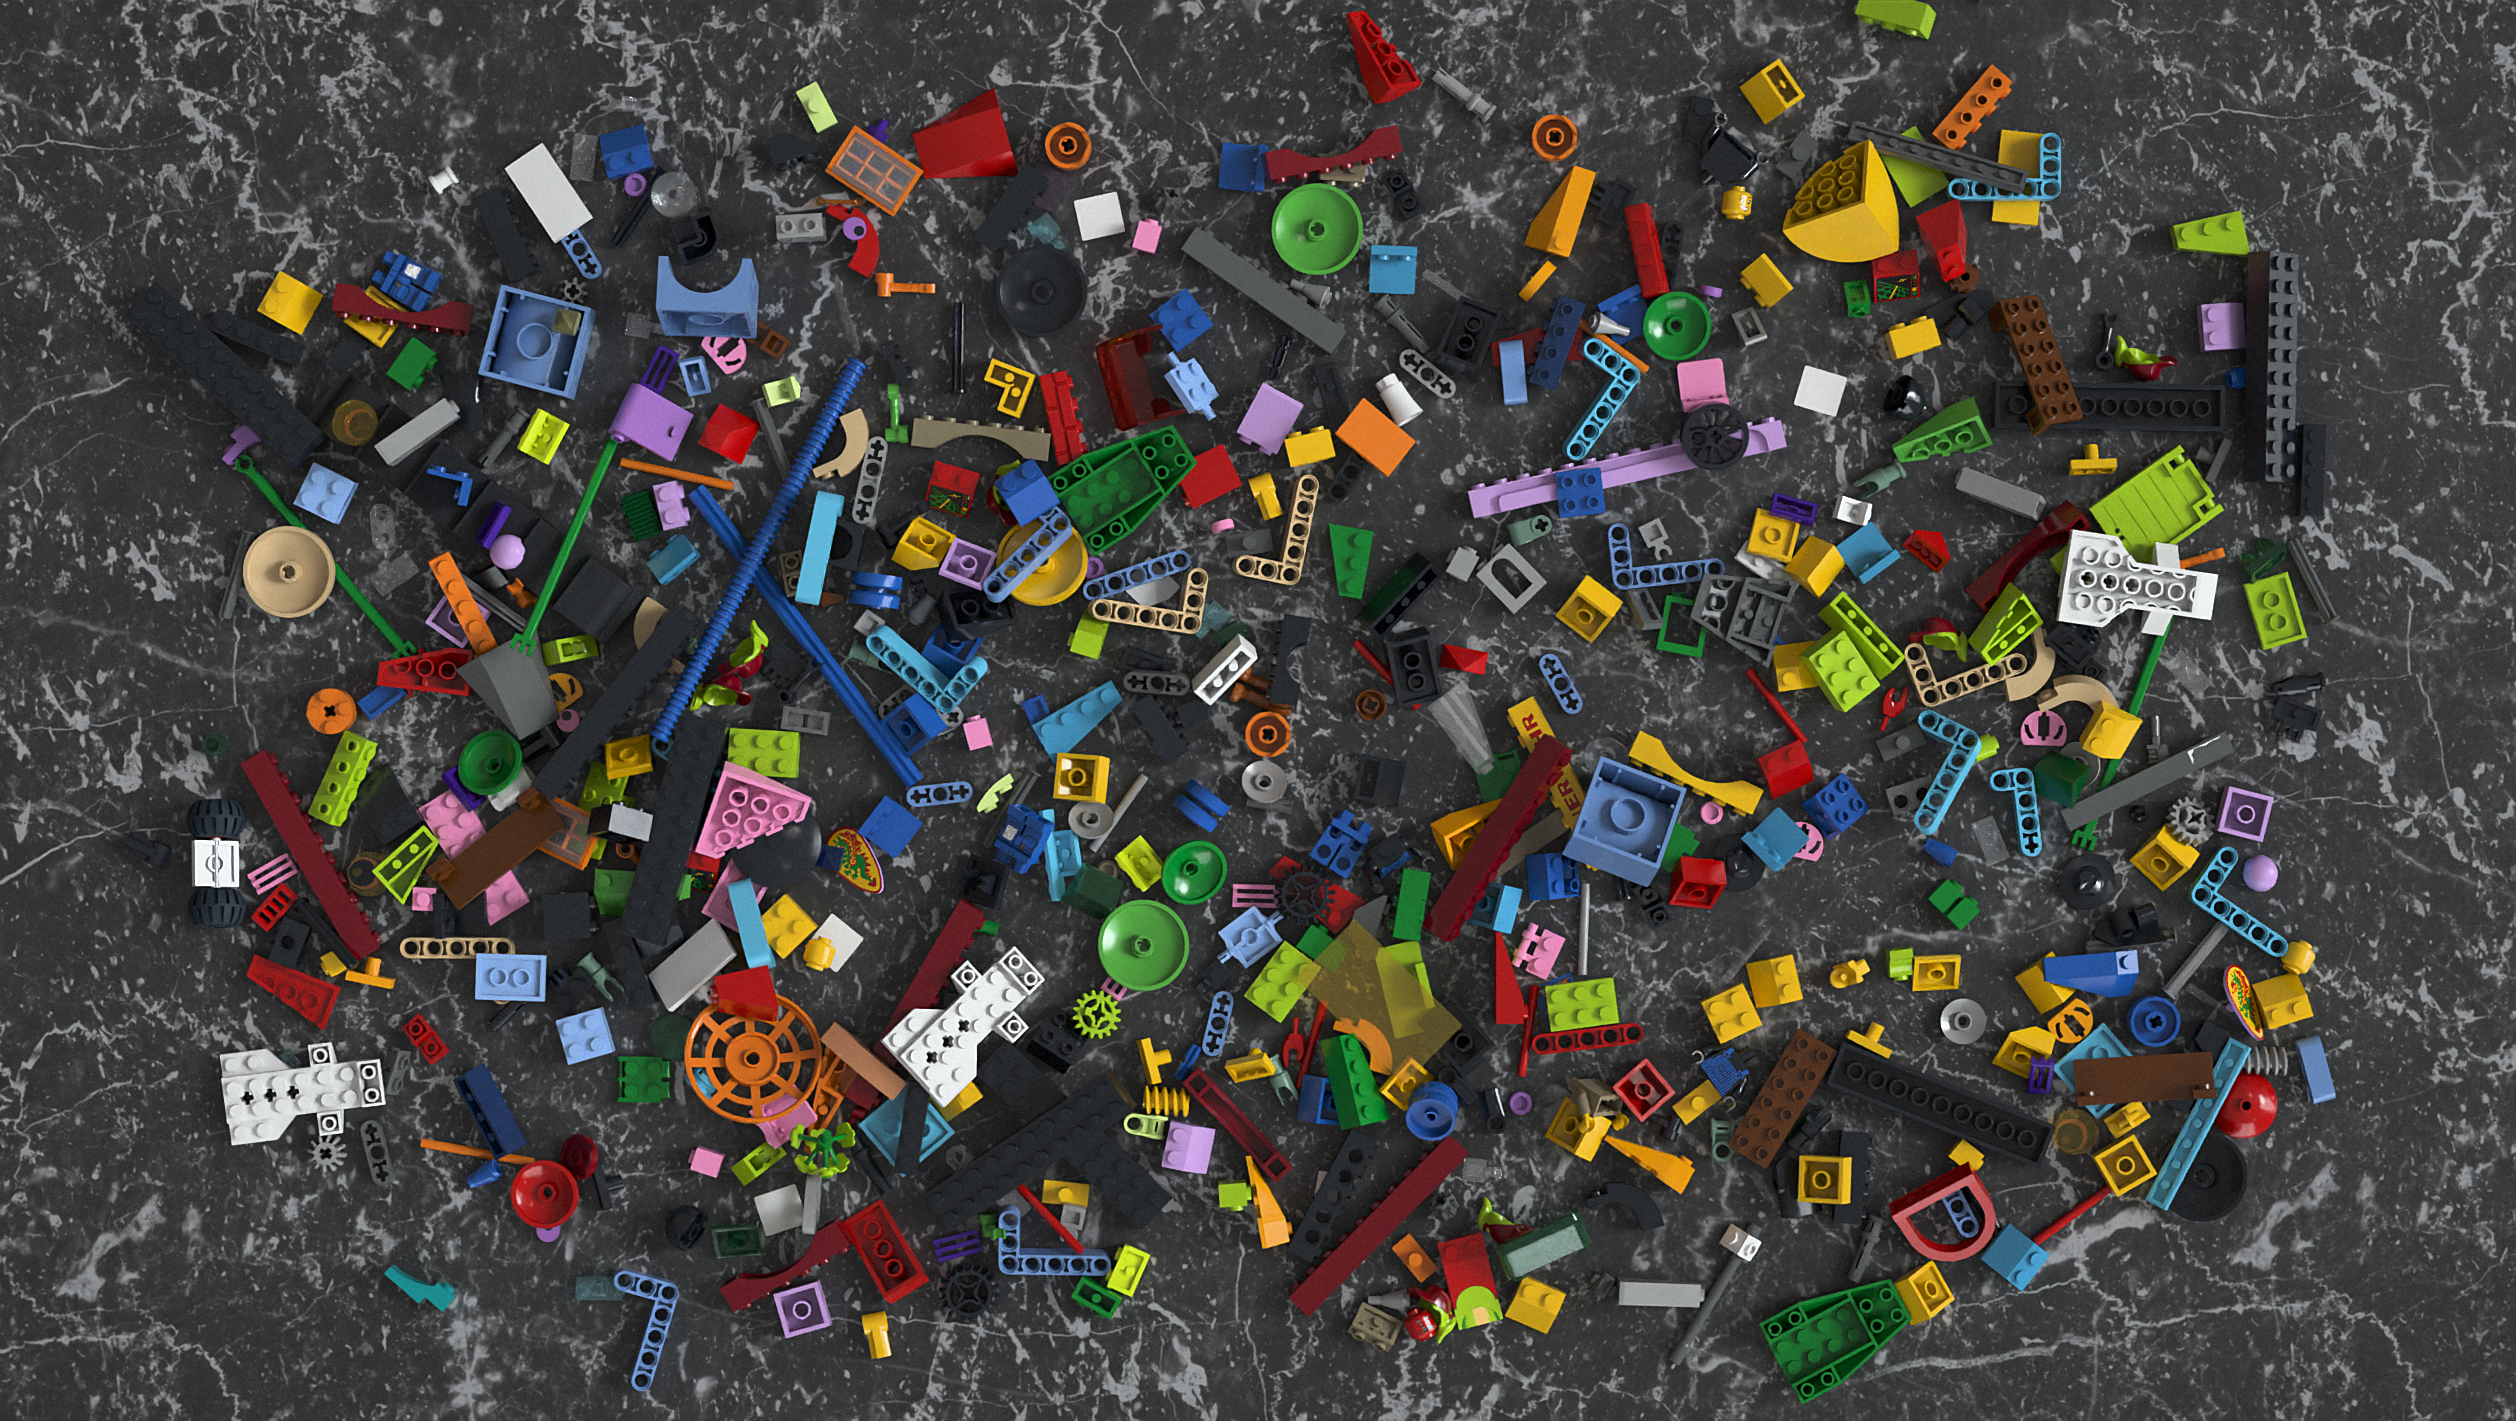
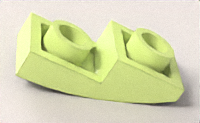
M1010 773L988 790L977 806L978 812L984 810L986 814L997 807L996 802L1000 801L995 792L999 791L1002 794L1013 788L1011 783L1015 780Z

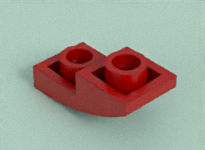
M421 1014L416 1015L401 1027L429 1064L434 1065L450 1052L446 1044Z

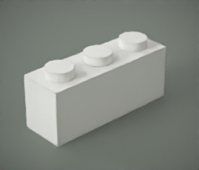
M1238 633L1191 680L1194 692L1211 705L1257 659L1255 647Z

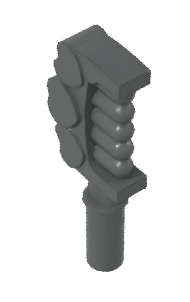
M2150 716L2151 745H2145L2149 754V766L2170 757L2168 756L2167 745L2160 744L2159 716Z

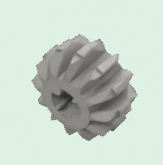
M332 1134L327 1135L326 1140L324 1136L318 1135L319 1142L316 1140L310 1142L315 1149L309 1148L307 1150L308 1153L314 1154L308 1160L309 1162L317 1161L314 1165L315 1169L322 1165V1172L326 1173L329 1167L332 1171L337 1170L336 1164L339 1166L344 1164L343 1160L339 1157H347V1153L340 1152L346 1145L341 1144L338 1146L337 1143L341 1139L339 1136L332 1141ZM330 1148L332 1152L329 1154H332V1156L325 1158L323 1156L325 1152H322V1150Z

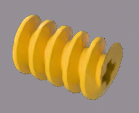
M1145 1085L1143 1108H1146L1147 1114H1151L1152 1109L1155 1108L1156 1115H1160L1161 1110L1164 1109L1165 1116H1169L1170 1111L1173 1110L1175 1117L1179 1115L1180 1111H1182L1184 1117H1187L1190 1092L1186 1095L1185 1089L1182 1088L1180 1093L1177 1094L1176 1089L1173 1087L1170 1094H1168L1167 1088L1163 1087L1161 1093H1159L1157 1086H1154L1152 1092H1150L1148 1085Z

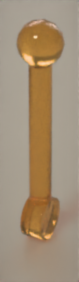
M818 197L816 204L818 206L837 203L855 204L857 207H861L864 201L860 197L855 200L824 199Z

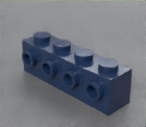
M1561 294L1558 295V298L1553 297L1549 308L1550 311H1553L1550 320L1545 319L1541 331L1545 333L1542 342H1537L1534 354L1537 357L1534 363L1530 362L1526 375L1529 376V382L1555 391L1585 309V303Z
M484 1063L453 1079L458 1092L495 1160L527 1144L523 1132L519 1129L512 1112L502 1097V1093L498 1090L490 1071Z

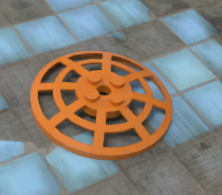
M776 993L778 1005L789 1010L781 1021L770 1022L734 1016L719 1026L710 1017L717 1010L716 1005L712 1006L710 1004L699 1014L688 1033L685 1044L684 1064L690 1085L698 1098L709 1109L732 1121L760 1124L783 1118L795 1111L807 1100L819 1079L822 1066V1047L817 1030L808 1015L798 1005ZM795 1017L807 1029L814 1049L800 1051L795 1036L788 1028ZM754 1021L765 1022L775 1028L767 1036L763 1033L755 1032ZM745 1022L746 1033L736 1038H732L725 1031L737 1023ZM704 1024L713 1032L707 1043L705 1058H691L694 1038L701 1025ZM782 1033L788 1039L793 1052L780 1054L775 1042ZM718 1038L728 1046L725 1058H712L713 1047ZM755 1054L759 1057V1062L751 1065L746 1060L747 1056ZM815 1058L812 1078L803 1093L793 1086L799 1075L801 1060ZM794 1062L788 1081L777 1075L780 1063ZM692 1067H706L709 1080L718 1091L710 1100L697 1085ZM713 1067H726L731 1078L724 1086L717 1080ZM771 1081L780 1088L776 1093L761 1098L760 1086ZM739 1083L750 1087L751 1099L742 1098L730 1092ZM786 1093L797 1100L782 1112L763 1117L762 1105L776 1101ZM726 1097L735 1103L752 1106L753 1118L730 1114L717 1107V1105Z

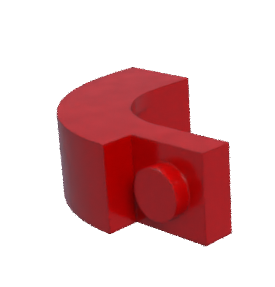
M839 203L836 206L830 204L826 212L843 223L851 217H858L866 224V234L862 239L857 240V250L848 267L870 279L877 266L880 253L879 238L873 224L856 207H854L850 215L848 214L849 209Z

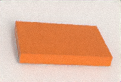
M1365 398L1359 401L1334 433L1386 477H1389L1416 442Z

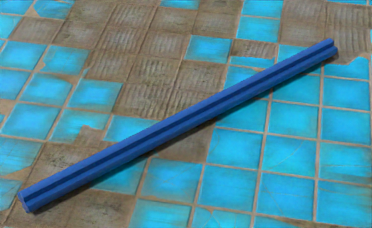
M704 485L699 486L688 497L741 566L742 563L740 561L741 559L744 560V553H748L747 548L750 547L707 488ZM764 564L759 565V571L755 572L756 577L751 579L754 585L808 657L817 655L813 659L814 665L818 667L824 662V666L819 669L821 674L907 788L911 787L923 778L921 773L909 757L906 758L879 722L881 721Z

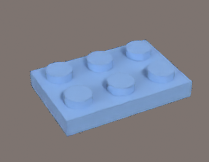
M477 953L475 999L545 1001L547 955Z

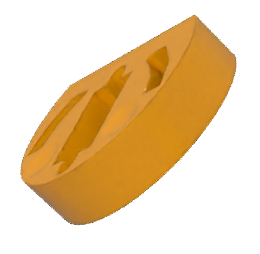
M1548 260L1534 277H1530L1531 280L1518 295L1527 302L1557 267Z
M556 673L549 676L552 681H557L567 695L564 697L566 699L565 703L562 700L558 701L554 696L558 713L585 695L582 684L574 676L565 673ZM570 679H572L575 684L574 694H572V685L569 681Z
M2074 998L2046 1022V1026L2050 1033L2056 1035L2057 1040L2065 1043H2075L2081 1041L2089 1034L2093 1024V1016L2090 1008L2083 1001ZM2074 1008H2083L2088 1014L2085 1015L2082 1012L2075 1011ZM2065 1014L2068 1016L2072 1015L2083 1027L2081 1031L2083 1033L2082 1037L2078 1034L2075 1036L2064 1023L2066 1020ZM2057 1023H2058V1027H2059V1032H2060L2061 1035H2062L2060 1038L2058 1037V1035H2057V1033H2056V1027H2055V1025H2056Z

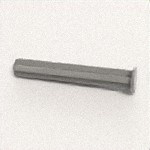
M2218 921L2165 987H2161L2160 990L2175 1000L2174 996L2228 932L2229 928L2227 925Z

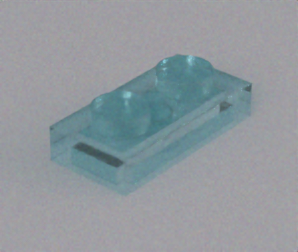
M576 1277V1300H623V1291L616 1288L613 1277ZM618 1277L617 1282L623 1285V1277Z

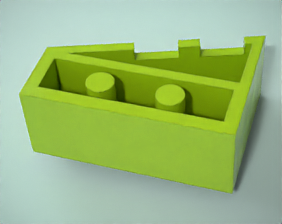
M1859 0L1855 14L1861 18L1860 22L1869 25H1873V23L1880 24L1882 28L1902 31L1907 35L1927 40L1936 17V13L1928 4L1915 0Z
M2241 210L2178 224L2169 228L2173 248L2177 251L2248 257V252H2250Z
M2009 582L1968 642L1977 655L1992 667L2044 622L2024 593Z
M1085 608L1076 632H1071L1067 643V646H1071L1070 651L1098 660L1110 621L1092 618L1088 613V609ZM1096 612V614L1099 616L1103 614L1100 612Z
M422 824L371 869V872L404 905L439 841Z

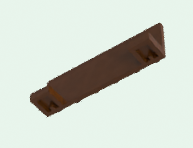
M2031 295L1999 300L1988 311V316L1995 333L2003 332L2007 328L2033 397L2035 406L2025 415L2032 435L2042 434L2052 424L2081 420L2083 418L2081 408L2039 296Z
M533 785L515 798L520 805L519 808L456 858L450 861L442 856L425 869L429 877L438 882L456 909L461 910L566 826L547 797Z
M1797 1029L1729 1140L1728 1146L1767 1169L1838 1052L1805 1031Z
M2210 1051L2079 1059L2073 1061L2076 1106L2217 1098L2216 1088H2214L2212 1053Z

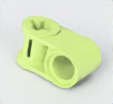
M1131 1112L1124 1117L1123 1125L1128 1133L1165 1140L1163 1132L1165 1121L1168 1120V1117ZM1131 1117H1136L1140 1120L1138 1128L1131 1129L1128 1127L1127 1122Z

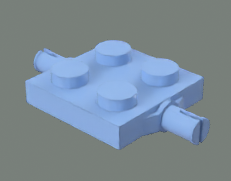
M1174 351L1166 355L1165 357L1173 368L1164 377L1188 413L1202 410L1208 421L1215 418L1217 415H1215L1209 404L1219 394L1203 372L1201 366L1194 358L1180 363Z
M1253 905L1218 932L1225 941L1227 949L1217 955V958L1221 959L1220 962L1223 964L1234 956L1247 969L1283 941L1275 931L1274 924L1284 918V916L1279 915L1280 911L1277 910L1267 917L1261 913L1256 905Z

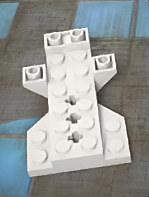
M2070 530L2068 549L2064 553L2058 597L2060 599L2057 621L2104 627L2118 614L2123 613L2128 608L2143 610L2141 633L2163 636L2173 615L2211 620L2218 575L2180 569L2178 545L2154 542L2150 565L2135 562L2122 545L2123 543L2118 536ZM2086 572V575L2090 576V580L2084 584L2081 576ZM2108 576V578L2112 580L2111 585L2108 584V587L2106 588V584L2103 583L2104 578H2107ZM2129 579L2134 583V587L2130 588V591L2126 587V582H2129Z
M1015 946L994 961L982 974L968 960L965 961L950 976L959 996L945 1010L912 1009L880 1040L942 1108L976 1077L977 1044L992 1030L1010 1043H1014L1029 1028L1012 1010L1045 979ZM958 1022H964L965 1031L958 1030V1028L960 1027ZM943 1037L949 1039V1046L943 1047ZM926 1053H928V1054H931V1053H932V1055H933V1058H932V1059H933V1062H932V1061H931V1062H927V1061H926V1059L928 1058V1056L926 1055Z
M331 1042L308 1045L310 1066L292 1068L281 1061L267 1048L221 1054L220 1061L223 1076L221 1081L232 1145L277 1140L297 1115L318 1112L320 1136L343 1133L344 1109L386 1104L380 1059L338 1062ZM292 1086H295V1089H299V1093L295 1097L289 1094ZM269 1089H272V1092L277 1094L273 1100L266 1096ZM246 1092H249V1095L253 1094L254 1099L250 1103H247V1100L243 1098Z

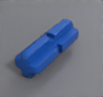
M1194 1043L1190 1044L1183 1056L1184 1060L1179 1063L1173 1074L1176 1079L1183 1081L1192 1068L1191 1064L1195 1063L1202 1050L1201 1047Z

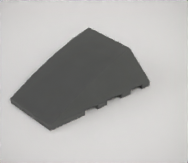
M1704 573L1689 617L1758 663L1769 668L1775 646L1772 645L1785 606L1791 602L1797 582Z
M537 629L532 638L537 644L531 657L526 656L527 650L530 647L525 646L522 654L518 652L521 645L518 642L514 650L509 649L512 642L510 640L455 670L485 701V704L497 714L498 718L518 740L560 719Z

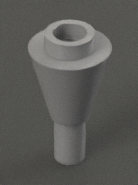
M1295 279L1290 283V288L1302 292L1303 295L1320 308L1324 304L1328 305L1331 300L1332 293L1329 292L1330 287L1304 284Z
M1599 311L1591 315L1588 320L1590 332L1594 334L1616 333L1627 337L1630 332L1628 327L1618 325Z
M1406 1289L1383 1294V1296H1368V1304L1383 1305L1406 1312L1407 1307L1411 1306V1296L1407 1293Z

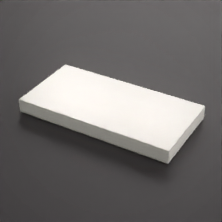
M543 143L505 168L554 243H557L593 218Z
M712 918L648 976L667 1010L673 1012L729 963L737 953L718 920Z

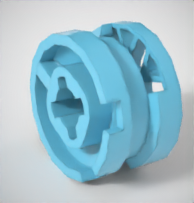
M696 1067L693 1075L697 1085L710 1100L712 1098L711 1093L716 1089L709 1080L706 1070ZM687 1077L686 1082L690 1085V1082Z

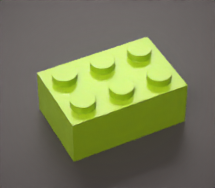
M1831 629L1799 654V657L1835 710L1847 712L1880 686L1844 630Z
M730 728L728 762L746 767L763 776L798 778L801 732Z
M1284 940L1250 985L1244 996L1281 1023L1320 971L1321 966Z
M1612 976L1544 985L1549 1030L1551 1032L1619 1023Z

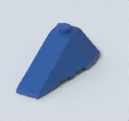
M2115 950L2042 958L2044 981L2105 997L2130 995L2139 974L2137 950Z

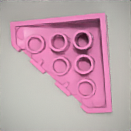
M725 761L695 852L717 859L724 856V851L735 846L737 849L753 843V838L764 833L766 836L782 830V825L793 820L798 823L804 820L811 797L746 767Z

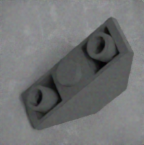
M1382 895L1356 909L1348 931L1362 960L1368 964H1371L1372 959L1375 960L1379 947L1376 945L1378 939L1383 937L1386 925L1383 923L1385 917L1389 916L1392 910L1393 903H1390L1391 899L1386 895Z

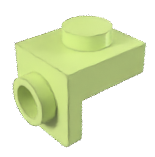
M794 376L762 385L768 408L800 398V385Z

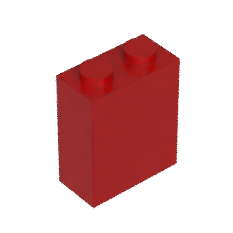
M1223 444L1194 457L1198 464L1177 485H1182L1185 493L1181 494L1186 506L1191 505L1193 509L1243 486Z

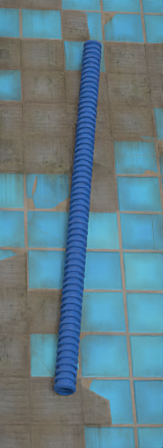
M851 357L847 360L849 363L844 365L845 370L841 371L842 376L837 379L839 382L834 384L835 389L831 390L832 395L827 397L829 400L824 403L825 408L821 409L822 414H818L817 417L819 419L818 421L815 420V427H811L812 432L808 433V440L805 439V445L801 446L802 451L798 452V459H794L795 464L791 465L792 470L787 473L789 476L784 478L785 483L781 484L782 489L777 491L778 496L774 497L775 502L771 503L772 508L767 510L768 515L764 516L765 521L760 523L762 526L757 529L758 534L754 535L755 540H751L750 543L752 545L747 548L748 553H744L745 558L744 560L741 559L740 562L742 564L741 566L738 565V572H734L735 577L734 579L731 578V585H727L728 590L724 591L725 596L724 598L721 597V604H717L718 609L714 610V617H710L711 622L707 623L708 628L703 631L705 634L700 636L701 641L697 642L698 647L693 649L694 654L690 655L691 660L687 661L688 666L683 668L684 673L680 674L681 679L676 681L678 684L673 687L674 692L670 693L671 698L666 700L668 703L663 706L664 711L659 713L661 716L656 719L658 722L653 725L654 730H650L649 733L654 738L665 743L668 742V735H672L671 730L675 729L674 724L679 721L677 718L682 716L681 711H684V705L689 703L687 700L692 697L691 692L695 691L694 686L699 684L698 679H701V673L706 671L704 668L709 665L708 660L712 659L711 654H715L716 651L714 649L719 646L718 641H722L721 636L722 634L725 635L726 631L724 630L729 627L728 622H732L733 619L731 617L732 615L735 616V609H739L738 604L742 603L743 600L741 598L742 596L745 597V590H749L748 585L752 584V577H756L755 572L759 571L758 566L762 565V558H766L765 553L769 552L768 547L773 545L772 540L776 539L775 534L779 533L778 528L783 526L782 521H785V515L790 513L788 510L793 507L792 502L796 501L795 496H799L800 493L798 491L803 488L802 483L806 482V476L809 477L810 474L808 472L813 469L812 464H816L815 459L819 458V451L822 452V446L826 445L825 440L830 437L828 435L829 432H833L832 427L836 426L835 421L839 420L838 415L843 413L842 408L846 407L845 402L850 400L849 395L853 394L852 389L856 388L855 383L860 381L859 376H862V370L866 369L865 364Z

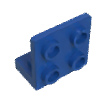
M1223 143L1218 187L1263 193L1265 172L1261 154L1268 152L1269 145L1259 144V146Z
M1638 284L1595 306L1597 311L1618 325L1630 329L1627 337L1616 333L1610 334L1612 340L1618 345H1622L1643 334V318L1648 307L1641 295L1642 291Z
M432 465L431 469L426 468L425 473L461 481V485H456L453 499H457L456 504L467 506L473 479L468 478V473L455 471L453 475L445 473L446 468Z
M1599 467L1555 473L1559 519L1606 513L1601 469Z
M1844 773L1837 776L1818 793L1801 803L1827 840L1842 833L1870 809Z
M886 795L858 830V833L870 839L893 858H897L921 827L922 821Z

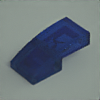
M822 843L820 856L815 866L841 871L845 848Z

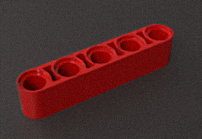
M1635 1022L1543 1032L1533 1036L1531 1046L1536 1053L1545 1055L1635 1044L1641 1041L1643 1029ZM1629 1027H1636L1639 1032L1636 1038L1629 1039L1627 1037L1626 1031ZM1609 1029L1614 1030L1616 1033L1615 1039L1611 1042L1605 1041L1603 1037L1605 1031ZM1590 1032L1593 1035V1041L1587 1045L1581 1042L1582 1034ZM1568 1035L1571 1041L1567 1047L1559 1046L1558 1039L1560 1036ZM1537 1039H1547V1048L1544 1050L1537 1049L1535 1046Z

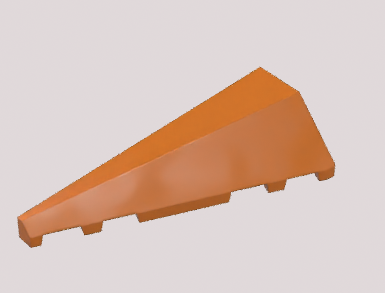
M827 1046L822 1060L823 1063L812 1108L817 1115V1120L808 1127L807 1136H810V1131L813 1129L818 1131L821 1128H827L858 1075L853 1068ZM805 1144L804 1151L811 1154L810 1147Z

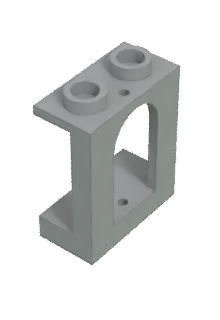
M822 213L776 216L777 239L781 243L827 241L826 217H822Z
M1501 543L1492 552L1495 556L1489 562L1485 559L1476 568L1478 573L1475 576L1514 615L1547 582L1509 543L1506 546ZM1501 558L1508 559L1532 583L1517 599L1493 576L1491 568L1496 560Z

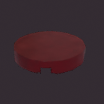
M585 1134L571 1135V1138H567L561 1149V1164H564V1167L572 1173L576 1180L589 1178L595 1171L598 1160L597 1147L593 1139Z

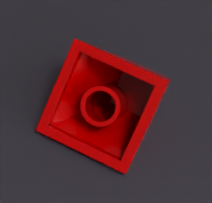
M719 404L707 423L698 444L742 465L760 428V424L733 409Z

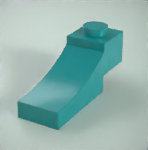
M392 1265L384 1273L417 1303H421L427 1298L442 1312L457 1297L454 1293L455 1288L446 1281L444 1283L439 1281L436 1284L424 1282L404 1273L395 1265Z

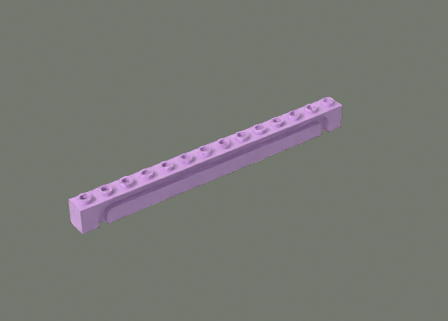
M1774 417L1762 419V424L1753 426L1752 422L1747 423L1749 428V444L1743 457L1787 447L1781 420L1775 421ZM1738 429L1726 433V436L1740 438L1741 430ZM1717 433L1716 435L1709 436V438L1716 442V438L1720 437V434ZM1703 434L1694 435L1695 439L1692 442L1695 444L1701 443ZM1679 438L1672 440V445L1663 446V442L1649 445L1650 450L1642 452L1641 448L1627 450L1628 455L1620 457L1618 453L1605 455L1606 460L1598 462L1596 458L1583 460V465L1574 467V463L1561 465V470L1552 472L1551 468L1539 470V475L1533 477L1526 473L1517 475L1516 480L1507 482V478L1493 481L1494 485L1485 487L1484 483L1471 486L1472 490L1468 491L1467 494L1472 516L1475 519L1558 500L1555 481L1556 472L1599 467L1601 469L1603 489L1698 468V466L1686 457L1681 448ZM1725 440L1729 447L1734 451L1737 450L1740 442ZM1723 445L1720 446L1724 460L1732 456L1728 449ZM1710 446L1699 456L1700 460L1707 461ZM1691 447L1690 449L1693 454H1696L1700 448ZM1716 447L1713 450L1712 463L1720 462Z

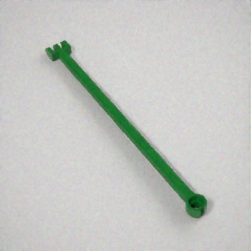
M609 435L524 630L521 635L515 633L509 649L514 650L518 642L521 644L518 649L519 653L522 654L525 646L530 647L527 650L526 656L531 657L537 642L532 640L618 445L617 442L610 438L611 435Z
M248 455L240 456L242 460L249 461V467L246 469L242 467L243 461L237 458L235 461L236 469L241 473H245L289 526L307 529L254 467L255 463L252 457ZM334 561L335 580L396 650L391 654L394 659L401 658V655L405 657L411 656L407 651L408 649H411L417 655L418 649L410 640L405 643Z
M2178 615L2172 616L2163 636H2154L2128 705L2127 713L2137 717L2173 618ZM2108 759L2096 792L2111 785L2120 759ZM2098 818L2084 824L2082 831L2075 829L2070 844L2075 846L2078 838H2081L2079 848L2084 849L2086 842L2089 841L2087 851L2092 852L2098 837L2092 835Z

